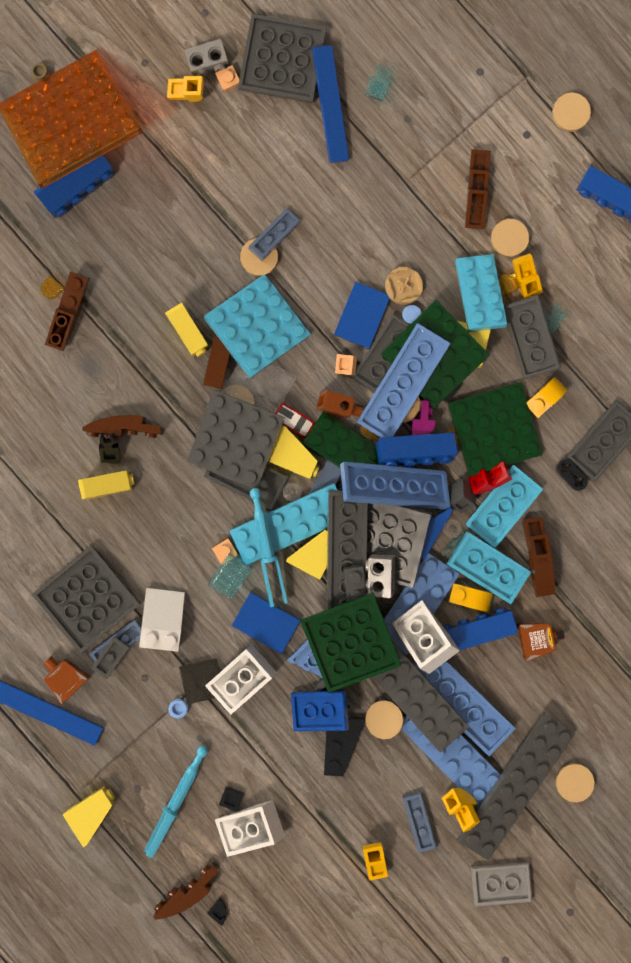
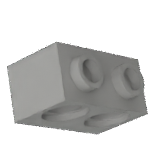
M221 39L184 50L192 76L204 77L209 72H218L229 67ZM215 54L221 55V58L219 60H213L212 56ZM196 60L203 61V63L200 66H195L193 64Z
M372 554L365 564V570L368 571L365 589L368 590V594L374 592L375 597L391 598L395 593V555ZM376 563L383 564L384 570H379L376 567ZM375 582H381L384 588L379 589L376 586Z

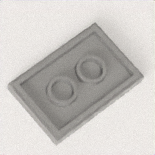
M528 861L471 866L475 907L532 902Z

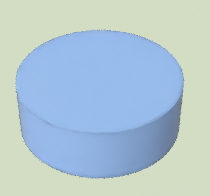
M408 305L402 312L403 320L409 324L421 315V310L415 305Z
M179 698L174 699L168 708L170 715L177 719L184 717L188 712L186 701Z

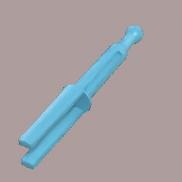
M253 488L250 491V496L254 502V518L263 555L261 566L270 607H274L265 563L275 561L283 601L285 604L288 601L279 558L274 555L266 513L261 505V491L258 488Z
M200 746L197 749L194 761L186 769L167 807L162 808L163 813L144 849L147 852L146 856L154 857L175 817L178 818L177 811L198 773L203 757L208 754L206 746Z

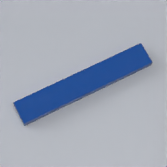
M332 45L313 47L312 52L329 163L347 162L349 157Z
M0 680V703L87 743L96 745L104 727Z

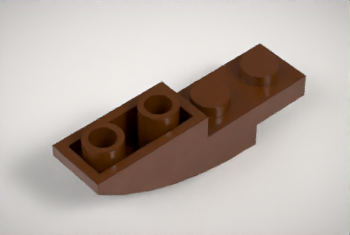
M72 271L69 273L45 345L64 351L84 303L85 291L90 278Z
M119 415L91 422L83 426L82 431L87 432V436L99 437V434L104 433L107 439H110L111 433H114L115 440H117L118 437H123L124 430H126V434L137 435L138 432H143L146 437L156 438L157 435H162L163 428L161 426L144 424L145 417Z
M543 518L525 519L522 521L530 557L528 562L535 596L554 595L553 560L549 537L545 533Z
M215 862L210 866L207 864L200 871L201 876L197 880L193 878L186 886L188 889L182 884L178 888L174 887L167 894L169 898L165 902L161 900L155 906L153 918L158 920L174 916L203 899L211 890V885L208 882L218 873L219 866Z

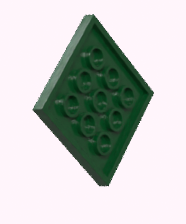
M437 299L381 353L392 365L417 323L451 343L420 392V395L426 401H429L433 409L490 356Z
M521 382L447 403L468 476L479 474L482 469H485L486 472L490 471L501 462L510 465L543 455Z
M374 592L300 619L328 693L401 667L400 659Z

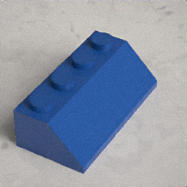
M94 144L36 189L34 193L54 218L62 217L67 213V209L70 206L79 204L84 195L94 192L98 184L102 181H108L113 176L114 170Z

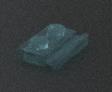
M228 553L209 580L208 586L231 600L252 571V567L231 553Z

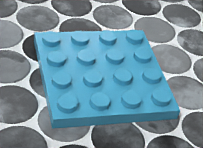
M262 275L203 317L249 379L311 335L266 275Z

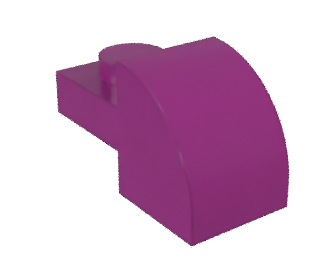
M421 400L419 419L411 420V436L427 435L434 429L436 420H428V417H432V407L429 405V401Z

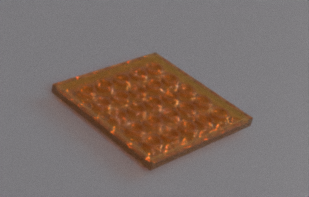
M97 50L0 102V113L41 189L143 133L141 126Z

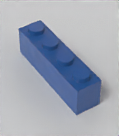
M590 165L576 190L582 197L595 200L598 206L613 210V214L618 217L623 216L629 219L631 223V188Z
M454 433L382 437L376 443L379 465H404L410 467L421 463L423 465H431L435 462L448 464L458 455Z
M506 608L497 609L495 614L489 616L487 613L477 615V619L469 621V618L460 620L458 625L452 627L450 624L443 625L459 650L518 633L512 611L506 610Z

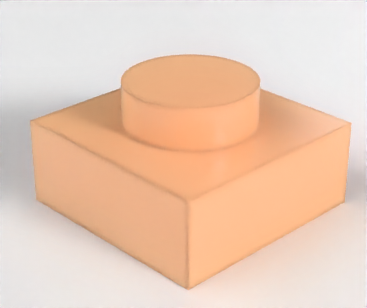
M233 65L215 73L223 92L238 86L239 78Z
M337 354L335 373L355 375L357 356Z
M229 538L212 548L221 565L238 555Z

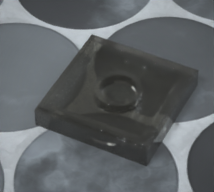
M217 658L179 666L187 705L215 699V696L205 685L220 673Z

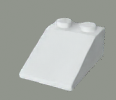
M146 588L139 641L140 648L178 652L185 592Z
M422 600L392 623L419 668L428 674L460 651L450 635Z
M251 644L205 686L231 715L269 682L277 672Z
M273 800L215 819L227 857L274 845L285 838Z

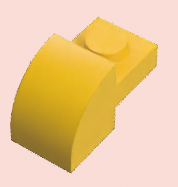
M184 76V79H168L167 98L169 100H188L189 102L201 101L203 99L204 78L202 76Z
M529 253L512 260L515 271L514 277L522 296L526 299L543 293L532 255Z
M554 377L527 401L528 407L539 418L568 390Z
M453 584L449 602L489 612L493 593Z
M453 788L442 797L449 815H456L463 832L471 830L480 822L474 810L477 802L464 789Z
M382 843L362 845L369 881L388 877Z

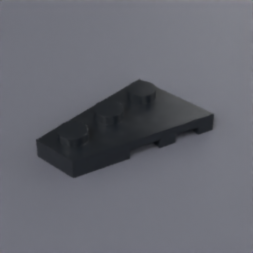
M348 718L349 730L326 731L324 775L344 776L365 718Z

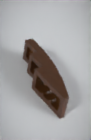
M471 149L465 228L484 229L488 197L490 150Z
M216 334L214 335L203 385L222 389L231 354Z

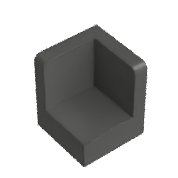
M461 479L448 487L450 506L458 512L463 513L476 506L475 494H473L471 486L467 481Z

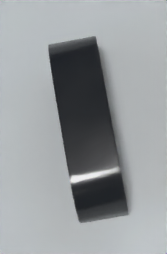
M565 459L557 463L556 472L570 488L576 491L585 489L588 483L587 478L572 461ZM561 464L569 465L568 470L571 472L570 475L566 471H561ZM573 475L577 479H582V486L574 485L575 480L572 478Z

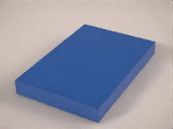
M355 282L334 336L369 349L389 302V296Z
M250 592L232 626L282 654L300 619L275 605L270 607L268 601Z
M346 691L291 693L294 731L349 730Z

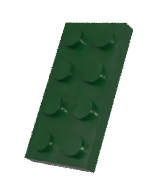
M322 412L302 443L303 446L339 468L342 462L379 465L376 445L324 412Z

